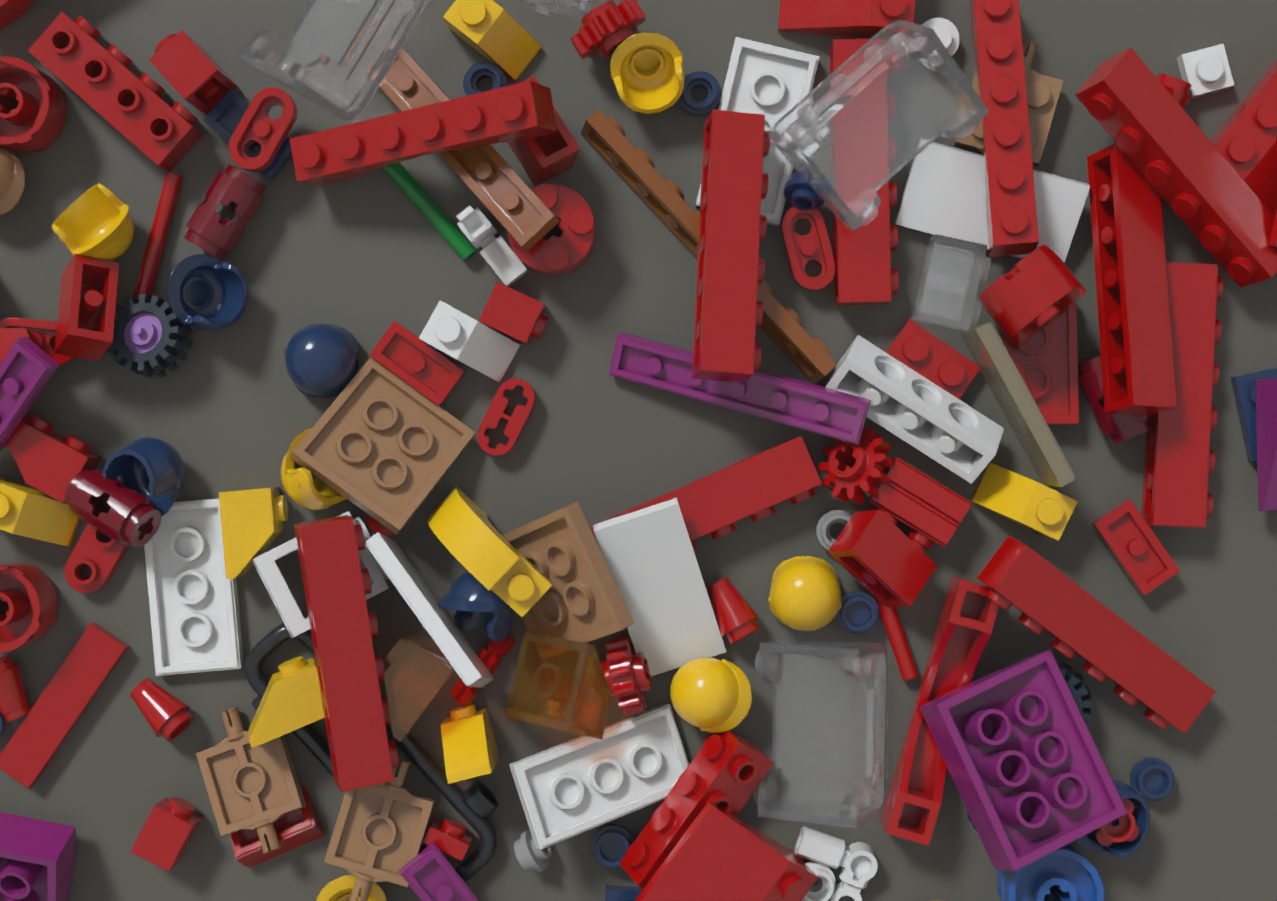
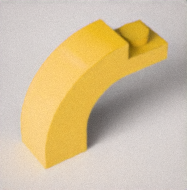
M455 486L427 516V524L448 551L489 591L492 590L516 613L523 617L552 586V582L494 528L488 520V514L461 489Z

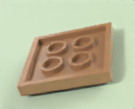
M370 357L292 451L291 459L307 470H310L317 478L398 535L471 442L476 432Z
M578 501L502 535L521 555L552 582V586L522 617L541 659L621 631L634 624Z

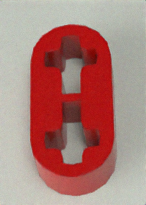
M518 378L508 379L498 388L477 434L478 443L486 453L494 456L505 455L516 445L536 402L535 391L532 385L525 380ZM518 385L524 388L523 396L528 399L525 406L517 405L511 416L505 414L510 404V400L505 397L506 391L508 389L515 391ZM502 418L509 421L504 430V435L509 437V441L506 445L498 444L496 448H492L490 446L491 438L486 435L489 428L497 429Z

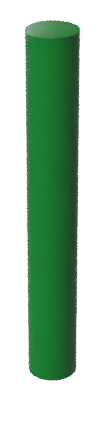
M400 162L382 167L464 262L476 253L477 250Z

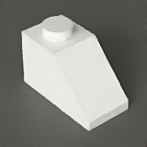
M441 300L438 302L419 337L422 341L499 383L521 346Z

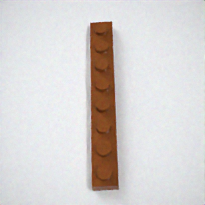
M599 109L586 119L580 134L698 259L700 212H694L684 201L683 192L673 181L669 179L665 181L654 169L655 164L647 152L641 148L636 149L625 138V131L616 119L611 116L606 117ZM763 279L762 284H757V301L763 302V318L760 327L804 375L815 384L837 365L831 359L832 353L825 343L818 338H812L801 327L802 321L794 310L788 306L783 307L773 297L771 286Z

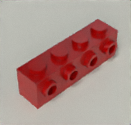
M61 12L28 49V52L156 165L171 172L203 135L193 125L198 118L179 101L171 106L163 99L161 95L165 89L146 72L141 77H138L128 68L133 63V60L117 46L112 44L108 49L97 40L101 32L80 15L75 21L64 12Z
M733 730L721 733L712 732L689 766L680 775L678 781L659 808L655 810L634 843L630 845L619 864L633 881L644 889L708 801L714 805L718 803L717 806L736 817L774 765V762L753 742Z

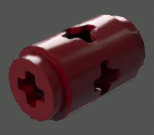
M228 164L224 172L219 171L205 194V199L202 203H199L186 224L189 230L184 238L220 260L224 258L227 251L232 254L245 232L246 225L253 219L265 198L261 195L266 186L238 168ZM231 201L230 210L235 213L234 218L231 221L224 218L219 223L221 215L215 211L216 206L219 203L227 206Z
M1101 354L1078 364L1081 373L1078 376L1079 383L1087 401L1092 406V412L1102 436L1108 435L1111 444L1125 441L1152 429L1149 421L1152 414L1105 413Z
M87 468L80 471L67 487L65 501L70 506L71 512L93 527L96 526L101 532L123 546L132 545L137 548L147 544L160 526L161 513L156 509L153 501L136 490H131L116 478H105L102 475L101 469L93 470L92 468Z

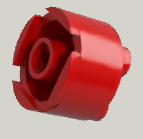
M0 57V146L19 153L45 151L59 136L64 127L67 115L66 93L52 77L28 62L15 57ZM14 102L18 103L16 109H12Z
M542 183L531 188L560 220L559 228L563 234L560 238L552 235L548 240H545V234L527 251L507 231L513 251L525 266L541 275L558 276L578 270L590 258L596 244V224L588 203L576 191L563 185Z
M1047 244L1038 247L1016 263L1015 268L1005 276L1001 275L977 298L1015 348L1036 332L1032 325L1036 324L1038 328H1044L1062 314L1063 310L1058 306L1060 303L1067 308L1087 292L1056 252L1051 250Z
M20 562L0 564V653L16 650L37 642L56 624L58 618L57 595L51 581L38 566ZM5 603L9 605V611L7 612L3 610V604Z

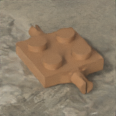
M1022 40L1023 57L1028 40ZM1031 41L1026 57H1024L1032 165L1038 167L1064 80L1041 75L1034 69H1031L1033 57L1038 46L1037 43ZM975 70L954 145L975 150L980 155H984L977 70Z
M235 707L220 713L228 737L224 738L215 747L196 753L220 835L227 836L243 829H256L263 854L281 848L273 823L277 822L287 813L306 807V803L285 736H280L255 748H251L248 731L244 730L238 711L239 708Z
M403 759L398 776L396 775L398 766L392 767L394 781L345 792L324 863L344 868L353 876H356L348 901H357L361 888L363 890L359 901H368L373 882L388 881L405 887L409 886L398 870L419 854L435 800L413 794L405 787H402L410 765L408 760Z

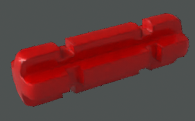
M511 635L498 642L489 639L487 642L489 646H484L478 654V657L491 675L501 664V657L503 655L506 656L514 646L515 639ZM460 679L450 695L459 704L469 706L479 693L477 689L480 687L466 686L462 679Z

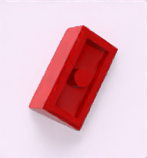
M306 788L301 789L306 807L287 813L277 822L273 823L281 848L263 854L256 829H243L230 834L235 858L238 862L246 867H253L325 836L322 823Z

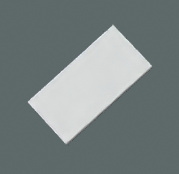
M736 37L718 110L765 115L764 130L770 131V148L767 157H763L762 172L768 173L769 184L766 198L761 199L760 215H766L767 224L779 226L785 204L784 186L791 178L820 56ZM701 184L695 207L699 208L701 197Z
M920 138L895 218V224L989 250L984 155ZM1033 169L1039 236L1037 248L1047 244L1065 263L1090 190V185ZM1024 254V255H1012V256L1018 257V258H1022V259H1023V258L1026 257L1028 254Z
M219 498L174 502L170 510L161 517L160 526L153 538L144 545L156 676L242 669L244 667L237 578L226 579Z
M677 498L592 525L598 546L634 621V624L627 627L635 652L644 653L651 676L679 668L693 659L701 657L710 658L726 653V648Z
M379 532L366 540L367 544L365 545L465 685L482 688L494 679L445 609L437 605L439 601L396 541Z
M663 704L513 762L509 766L535 847L541 850L665 799L680 775L689 766V762L670 704Z

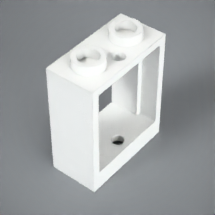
M347 511V512L343 513L342 515H340V516L348 515V516L352 517L349 511ZM360 517L353 519L354 525L361 524L364 541L368 540L370 535ZM296 538L252 560L291 638L310 629L309 617L304 619L275 561L298 550ZM365 545V550L358 551L360 564L363 568H368L371 580L372 593L365 595L367 600L388 589L385 580L389 579V577L377 560L372 557Z

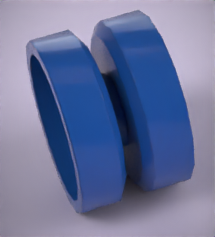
M1070 843L1016 871L999 869L997 871V892L1001 901H1104V886L1098 871Z

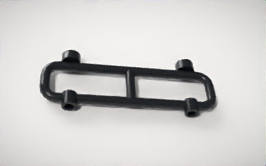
M282 623L272 629L250 651L244 668L248 683L258 695L252 701L256 711L269 683L262 672V664L265 659L288 639L299 640L315 657L311 629L291 638L285 624ZM392 715V723L385 724L388 741L394 740L395 745L480 837L478 849L460 866L454 869L465 883L479 872L495 854L497 846L496 832L487 817L499 807V803L493 793L480 781H475L464 792L455 783L448 784L446 773ZM309 724L292 731L334 777L330 750L326 742ZM423 843L421 845L419 853L422 852L425 848H427Z

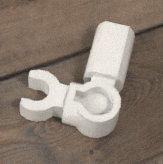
M469 205L456 215L460 220L457 223L459 228L476 249L480 246L483 248L479 253L506 286H511L528 272L527 268L501 236L498 238L494 236L498 232L478 207L473 209Z
M805 826L801 828L795 844V855L837 869L838 866L842 867L839 875L842 881L835 885L834 892L829 901H839L842 896H850L853 898V901H862L861 889L867 887L869 880L874 877L878 868L873 849L864 842H855L846 846L845 841Z

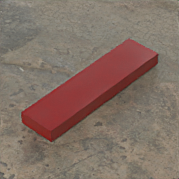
M96 622L90 623L1 752L0 769L28 789L34 786L130 646Z

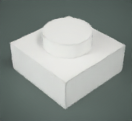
M1224 43L1185 53L1177 57L1182 80L1192 85L1188 94L1192 98L1226 90L1234 86Z

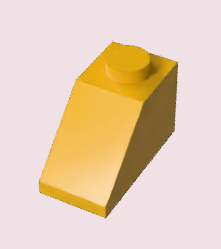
M456 0L443 16L448 28L491 63L498 66L514 81L518 80L542 49V46L493 0Z
M991 462L987 465L970 500L1046 538L1059 541L1078 502L1037 481Z
M0 477V530L54 544L71 546L81 518L71 512L68 504H63L27 484L8 477Z
M280 487L218 492L226 579H234L246 575L254 565L252 560L262 555L283 530V521L288 520V502L285 495H280Z
M302 656L290 659L278 666L280 672L272 674L248 730L251 748H255L324 718L314 658L304 661Z
M470 704L469 706H461L450 710L451 717L445 718L441 724L448 784L492 773L499 759V753L487 708L476 710L475 705Z

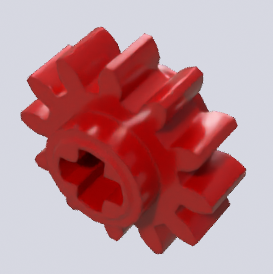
M613 0L607 1L583 17L581 20L583 26L578 28L579 32L571 37L572 44L582 60L587 57L593 58L599 52L603 58L613 55L617 46L624 40L635 35L634 32L638 30L637 26L646 21L644 18L646 15L636 0H623L618 5Z
M867 427L862 432L858 445L834 438L837 444L834 449L823 447L822 451L829 457V461L818 465V469L828 475L823 479L821 485L832 491V496L845 503L850 499L861 505L864 502L865 492L875 498L879 497V490L876 487L879 481L885 484L891 482L890 477L884 473V469L896 464V461L885 455L892 446L880 438V434Z
M629 636L609 640L606 643L608 654H606L607 660L601 663L602 678L606 692L610 699L618 698L619 709L623 710L624 716L644 712L647 708L646 691L652 690V678L647 659L643 652L635 653Z

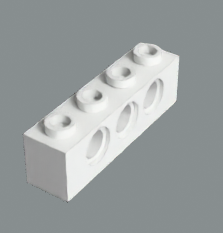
M857 335L837 363L826 385V388L871 400L867 413L869 419L971 484L997 453L1004 430L1003 427L859 335Z

